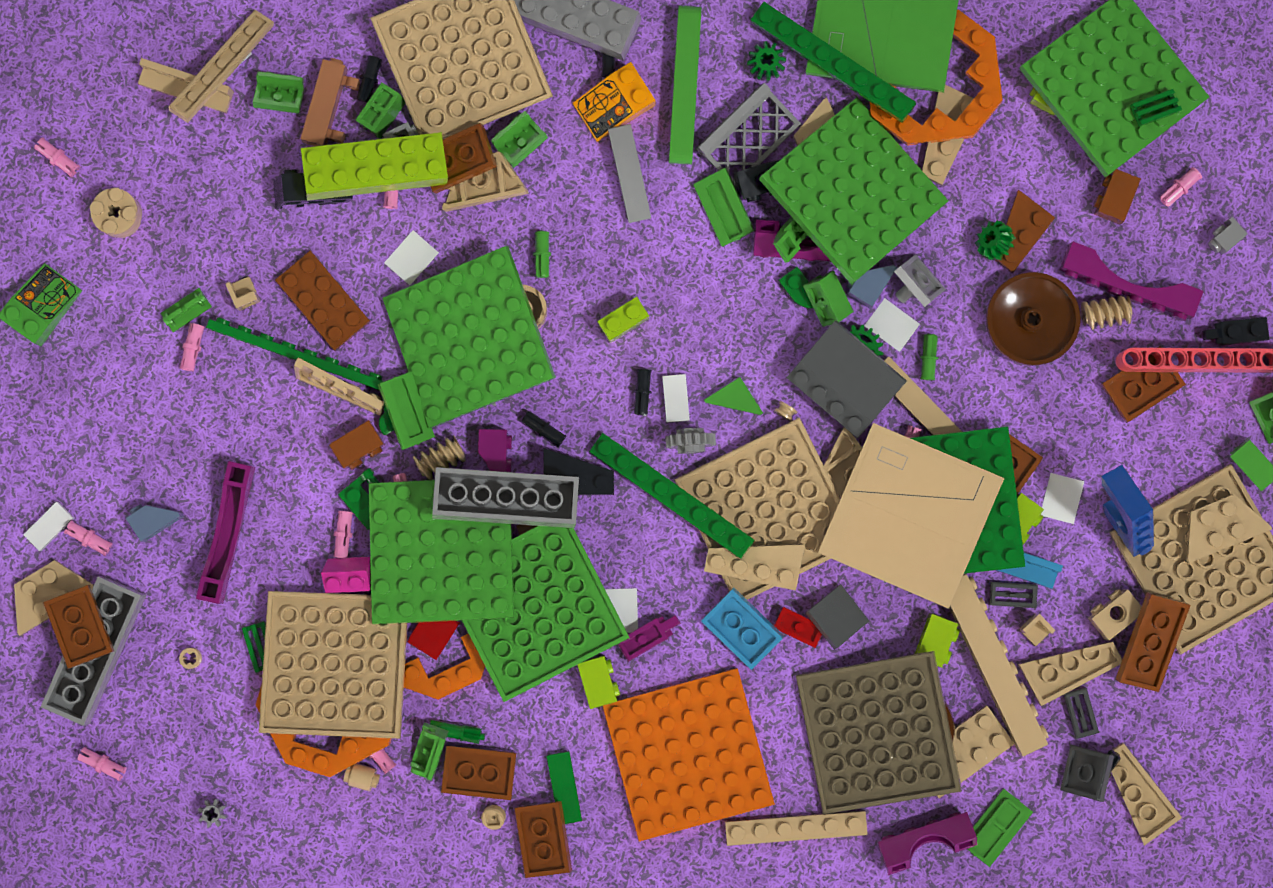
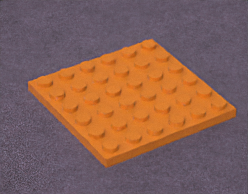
M738 668L603 705L639 842L775 805Z

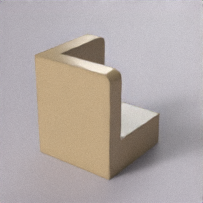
M250 277L235 283H225L237 310L241 311L261 302Z
M1035 613L1018 629L1034 646H1037L1048 634H1053L1056 631L1038 613Z

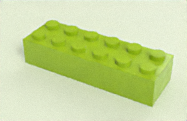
M442 132L301 148L307 201L445 185L448 180Z

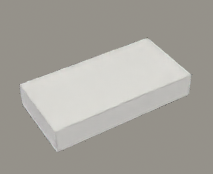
M686 374L662 376L666 423L690 421Z
M56 502L23 535L39 551H42L74 517L59 502Z

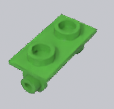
M198 288L160 314L165 324L174 333L212 306L201 289Z

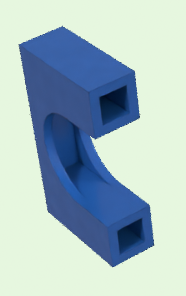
M1120 465L1101 476L1102 487L1111 498L1110 501L1103 504L1104 514L1132 556L1145 555L1154 546L1153 509L1124 466Z

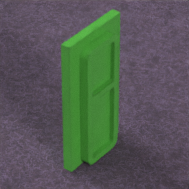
M726 168L708 175V177L693 184L722 247L740 240L755 231Z
M411 371L394 376L378 384L402 450L416 444L419 445L421 442L435 437L432 428H428L422 411L421 397Z
M1003 788L973 826L977 836V846L968 848V850L973 853V856L979 858L990 867L1033 812Z

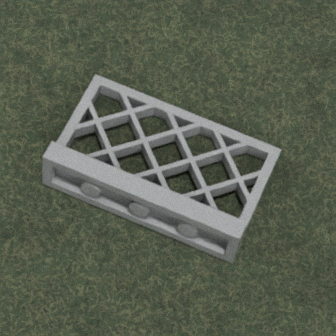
M765 83L760 84L695 148L718 171L723 169L721 165H726L725 168L728 173L729 165H742V169H745V165H751L750 167L760 165L801 124L777 99ZM768 97L775 104V114L762 113V103ZM759 107V113H753ZM778 108H779L784 114H778ZM749 116H759L758 130L746 129V119ZM762 116L775 117L774 130H762ZM778 117H787L793 125L788 130H778ZM733 132H742V146H729L730 135ZM746 132L758 133V146H746ZM762 133H774V143L771 146H762ZM778 133H784V134L778 139ZM717 148H726V162H717L710 154ZM729 148L742 149V162H729ZM746 149H758V159L754 163L745 162ZM730 176V178H731V180H732V182H733V184H734V186H735V188H736L735 180Z

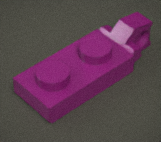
M676 615L666 621L663 616L658 619L656 618L628 634L630 638L618 643L629 662L669 639L668 637L673 635L671 629L681 623Z

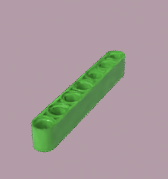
M678 6L669 163L692 165L702 10V7Z

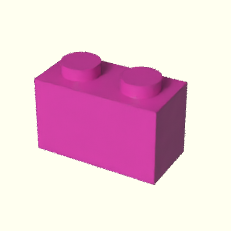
M370 557L333 558L327 560L321 572L325 593L371 591Z

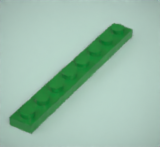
M766 2L761 4L751 18L752 24L901 123L905 121L915 107L916 102Z
M217 317L216 321L209 319L206 328L295 361L297 358H300L323 371L379 391L378 384L384 382L381 375L372 372L369 373V376L360 373L361 368L348 364L347 368L338 365L339 361L327 356L325 360L317 358L318 353L305 348L303 352L295 350L296 345L286 341H282V344L273 342L274 337L260 333V336L251 334L252 329L241 325L238 326V329L229 326V321Z
M604 433L601 434L589 451L738 558L742 559L755 541Z

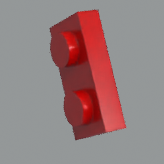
M782 607L774 624L779 631L816 648L822 636L810 619L785 607Z

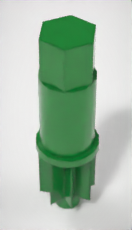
M434 720L430 721L431 725L448 730L447 737L477 744H479L480 740H485L486 734L481 733L482 729Z

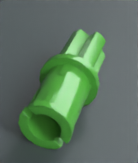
M547 231L535 232V252L533 256L535 257V276L537 278L549 277V257L551 252H549V232Z
M935 334L924 335L923 354L920 356V359H922L920 380L935 381L936 360L939 359V357H936L938 336Z

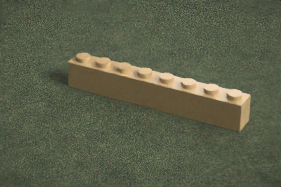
M963 574L949 609L955 622L958 623V628L1011 739L1015 743L1014 745L1019 755L1026 756L1048 745L1046 740L1049 738L1045 727L1043 725L1039 726L1036 717L1039 716L1033 703L1029 705L1025 697L1028 695L1027 689L1023 682H1018L1015 676L1018 674L1017 668L1013 661H1008L1005 655L1008 653L1003 640L999 641L995 634L998 629L993 619H988L985 613L988 609L983 598L978 599L975 592L978 588L973 577Z

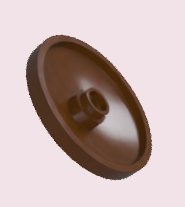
M1038 272L1022 273L1005 281L992 295L986 311L987 332L995 348L1007 359L1027 366L1044 365L1060 358L1075 342L1080 328L1079 306L1071 290L1057 278Z

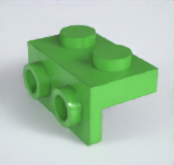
M257 72V86L253 98V107L299 114L304 95L303 78L295 75Z
M524 111L514 117L507 127L497 132L491 143L498 152L503 153L510 165L515 168L548 137L531 119L529 114Z

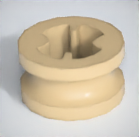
M780 401V407L775 408L774 411L791 422L793 420L792 416L798 412L788 404Z
M187 648L181 652L179 661L184 668H196L202 661V655L196 648ZM186 653H195L196 658L194 659H196V662L187 664L185 661L187 659L185 657Z

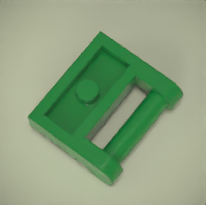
M371 468L364 471L338 494L367 530H370L369 494L361 485L365 481L368 484L380 483L373 475L374 471Z

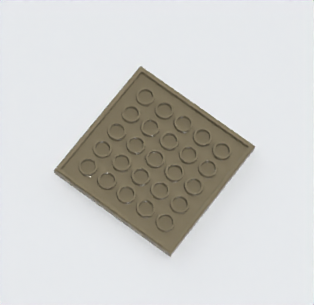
M935 651L796 675L823 814L962 791Z

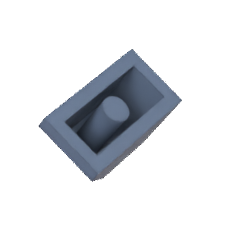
M891 265L867 271L852 285L850 282L846 287L850 290L847 295L871 309L897 267Z
M140 504L129 511L131 515L126 517V520L139 540L146 542L183 518L184 515L182 512L148 505L142 506Z

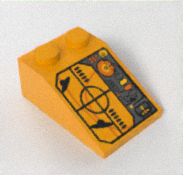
M629 62L610 74L572 104L596 142L609 135L608 128L626 125L656 105V100L632 62Z

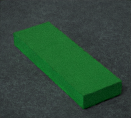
M570 751L547 755L555 802L562 801L565 824L582 821Z

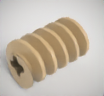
M1119 296L1117 301L1114 297L1108 299V302L1105 299H1100L1099 303L1092 300L1089 305L1086 301L1081 302L1083 325L1089 324L1091 330H1094L1095 323H1098L1100 329H1102L1104 321H1107L1109 327H1112L1113 320H1116L1118 325L1121 326L1124 318L1127 324H1131L1132 306L1129 296L1126 299L1123 296Z
M454 434V442L446 438L445 447L439 442L437 443V451L429 447L430 455H426L423 451L420 452L421 460L413 456V460L423 477L425 476L432 480V472L435 473L436 467L449 468L448 463L456 467L457 458L462 462L466 461L465 454Z

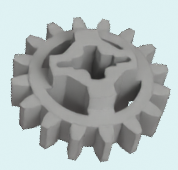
M684 428L676 430V435L665 437L666 449H677L678 454H696L705 452L706 447L716 446V434L704 433V428Z

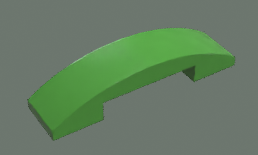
M791 216L777 233L773 245L784 262L787 263L801 249L799 244L808 235Z

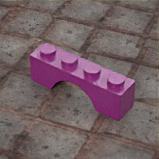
M756 220L753 256L782 258L773 245L777 233L782 228L779 221ZM805 238L799 244L801 249L792 258L831 262L811 238Z
M956 812L949 815L947 819L941 821L932 820L926 826L906 829L903 834L883 837L878 842V846L888 875L911 868L913 854L926 843H943L955 853L977 846V836L968 813L961 814V812Z

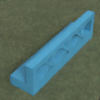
M1024 553L1025 567L996 570L1053 589L1057 574L1062 571L1063 565Z

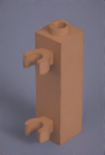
M330 58L329 61L324 59L322 61L301 135V141L305 144L324 146L327 145L328 140L341 144L344 143L346 136L344 132L332 130L331 128L343 87L358 91L361 82L357 78L346 76L348 69L341 60Z

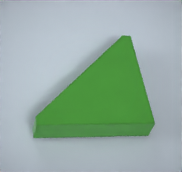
M741 377L704 399L706 404L757 415L763 414Z

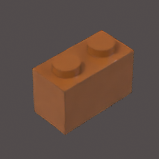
M1118 169L1106 178L1104 177L1102 186L1105 188L1102 195L1098 194L1093 205L1096 208L1094 215L1119 225L1122 224L1126 219L1141 178Z
M368 420L335 440L329 446L343 469L350 468L354 470L363 464L362 459L370 456L373 458L383 452L382 447L385 446V443L372 422Z

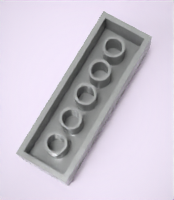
M515 0L524 23L622 61L626 58L642 20L639 11L611 0Z
M436 467L432 519L575 528L579 477Z
M104 576L97 577L92 592L114 652L70 669L67 668L64 657H62L40 706L83 726L91 723L146 598V594Z

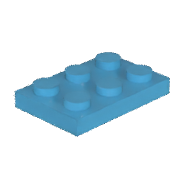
M735 588L701 620L751 670L784 638V635Z

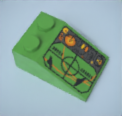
M44 263L10 298L0 312V319L34 344L42 346L83 290Z

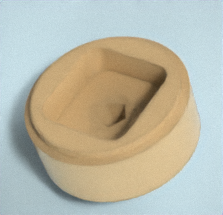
M489 805L482 813V823L489 829H499L506 820V813L498 805Z

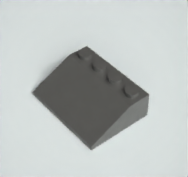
M836 320L786 377L857 438L907 382L905 378Z

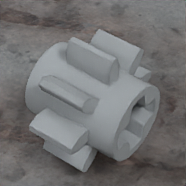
M218 798L214 800L213 804L208 799L205 800L206 807L198 809L199 812H202V817L199 821H206L207 828L211 827L214 822L217 827L221 826L219 819L228 818L226 814H223V809L227 805H219ZM215 808L214 812L218 816L211 818V814L208 811Z

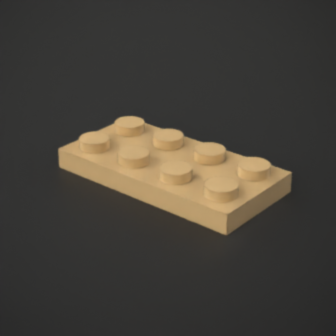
M987 705L955 727L953 746L961 783L1015 744Z

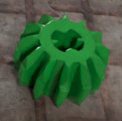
M764 41L763 49L756 44L754 46L756 52L750 51L748 54L752 59L747 61V65L754 66L751 68L750 73L755 74L758 71V80L762 78V75H766L765 79L769 82L770 74L777 79L779 78L778 71L784 72L785 70L782 64L786 62V57H779L783 54L784 50L779 49L775 51L776 43H773L771 48H768L767 41ZM763 58L766 60L771 59L770 65L767 63L762 64Z
M998 220L996 222L989 221L987 227L981 226L982 232L976 234L979 239L975 242L979 254L992 261L994 259L1002 260L1003 254L1009 255V248H1014L1011 242L1016 239L1014 234H1012V228Z

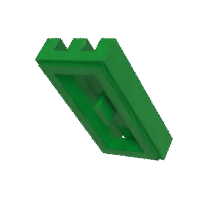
M1174 89L1130 105L1139 127L1182 111V107L1178 106L1177 103L1179 102L1178 98L1174 97ZM1167 97L1169 99L1165 102L1159 103L1157 105L1148 107L1140 111H1138L1137 109L1139 107L1148 105L1150 103L1159 101ZM1169 105L1172 106V109L1164 111L1162 113L1153 115L1145 119L1141 118L1142 115L1167 107Z
M265 621L242 628L255 673L263 671V666L259 667L249 631L252 630L263 665L264 649L257 628L261 627L265 639Z

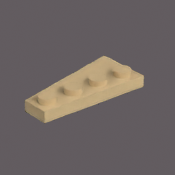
M945 85L944 93L938 92L934 110L938 108L952 120L956 121L974 98ZM963 138L935 143L928 142L922 171L932 182L940 186L943 185L964 141Z
M297 358L294 364L296 379L381 416L384 410V402L381 401V397L373 393L368 394L359 387L348 384L316 366Z
M805 544L752 546L742 559L724 547L709 548L704 571L796 591Z
M1111 641L1018 665L1039 705L1043 706L1120 665L1122 658Z
M1124 742L1112 749L1119 753L1121 760L1112 770V775L1145 846L1179 821L1182 816Z

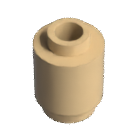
M357 763L346 769L343 781L348 783L349 786L370 792L372 787L377 788L380 775L376 774L377 769Z

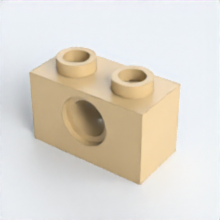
M1120 589L1115 590L1108 596L1110 600L1106 604L1102 605L1100 603L1090 611L1092 615L1088 617V620L1104 640L1110 641L1138 618L1142 606L1128 589H1123L1122 591ZM1114 606L1120 610V616L1115 620L1110 616V610Z

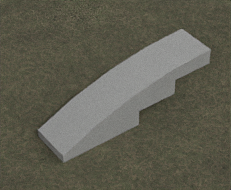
M631 124L608 128L628 222L632 223L650 219L651 214Z

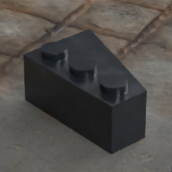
M295 169L284 170L283 174H280L273 182L276 209H283V205L304 207V204L328 205L348 203L353 199L352 195L307 201L304 174L298 173Z
M543 448L544 475L579 477L578 496L614 495V471Z

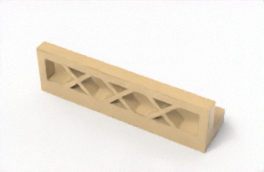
M141 58L139 63L143 68L138 81L140 86L177 97L195 77V75ZM222 84L203 106L227 114L234 91L229 86Z

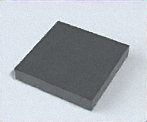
M841 584L806 612L807 616L834 650L869 622L868 618Z
M1070 745L1060 790L1104 802L1114 756Z

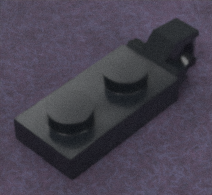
M1267 317L1223 321L1215 323V329L1202 331L1203 340L1216 339L1217 345L1221 344V346L1270 340Z

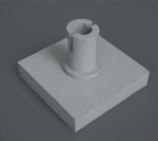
M916 254L894 271L905 284L896 292V297L902 303L915 296L926 307L946 290Z

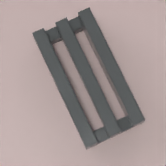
M990 582L989 605L1037 608L1038 585ZM996 587L1032 589V594L996 592ZM995 596L1031 598L1032 603L995 601Z
M1084 687L1065 693L1063 696L1075 738L1079 739L1099 733L1087 688ZM1080 694L1083 695L1092 730L1089 731L1079 699ZM1072 696L1074 697L1082 725V733H1080L1070 697Z

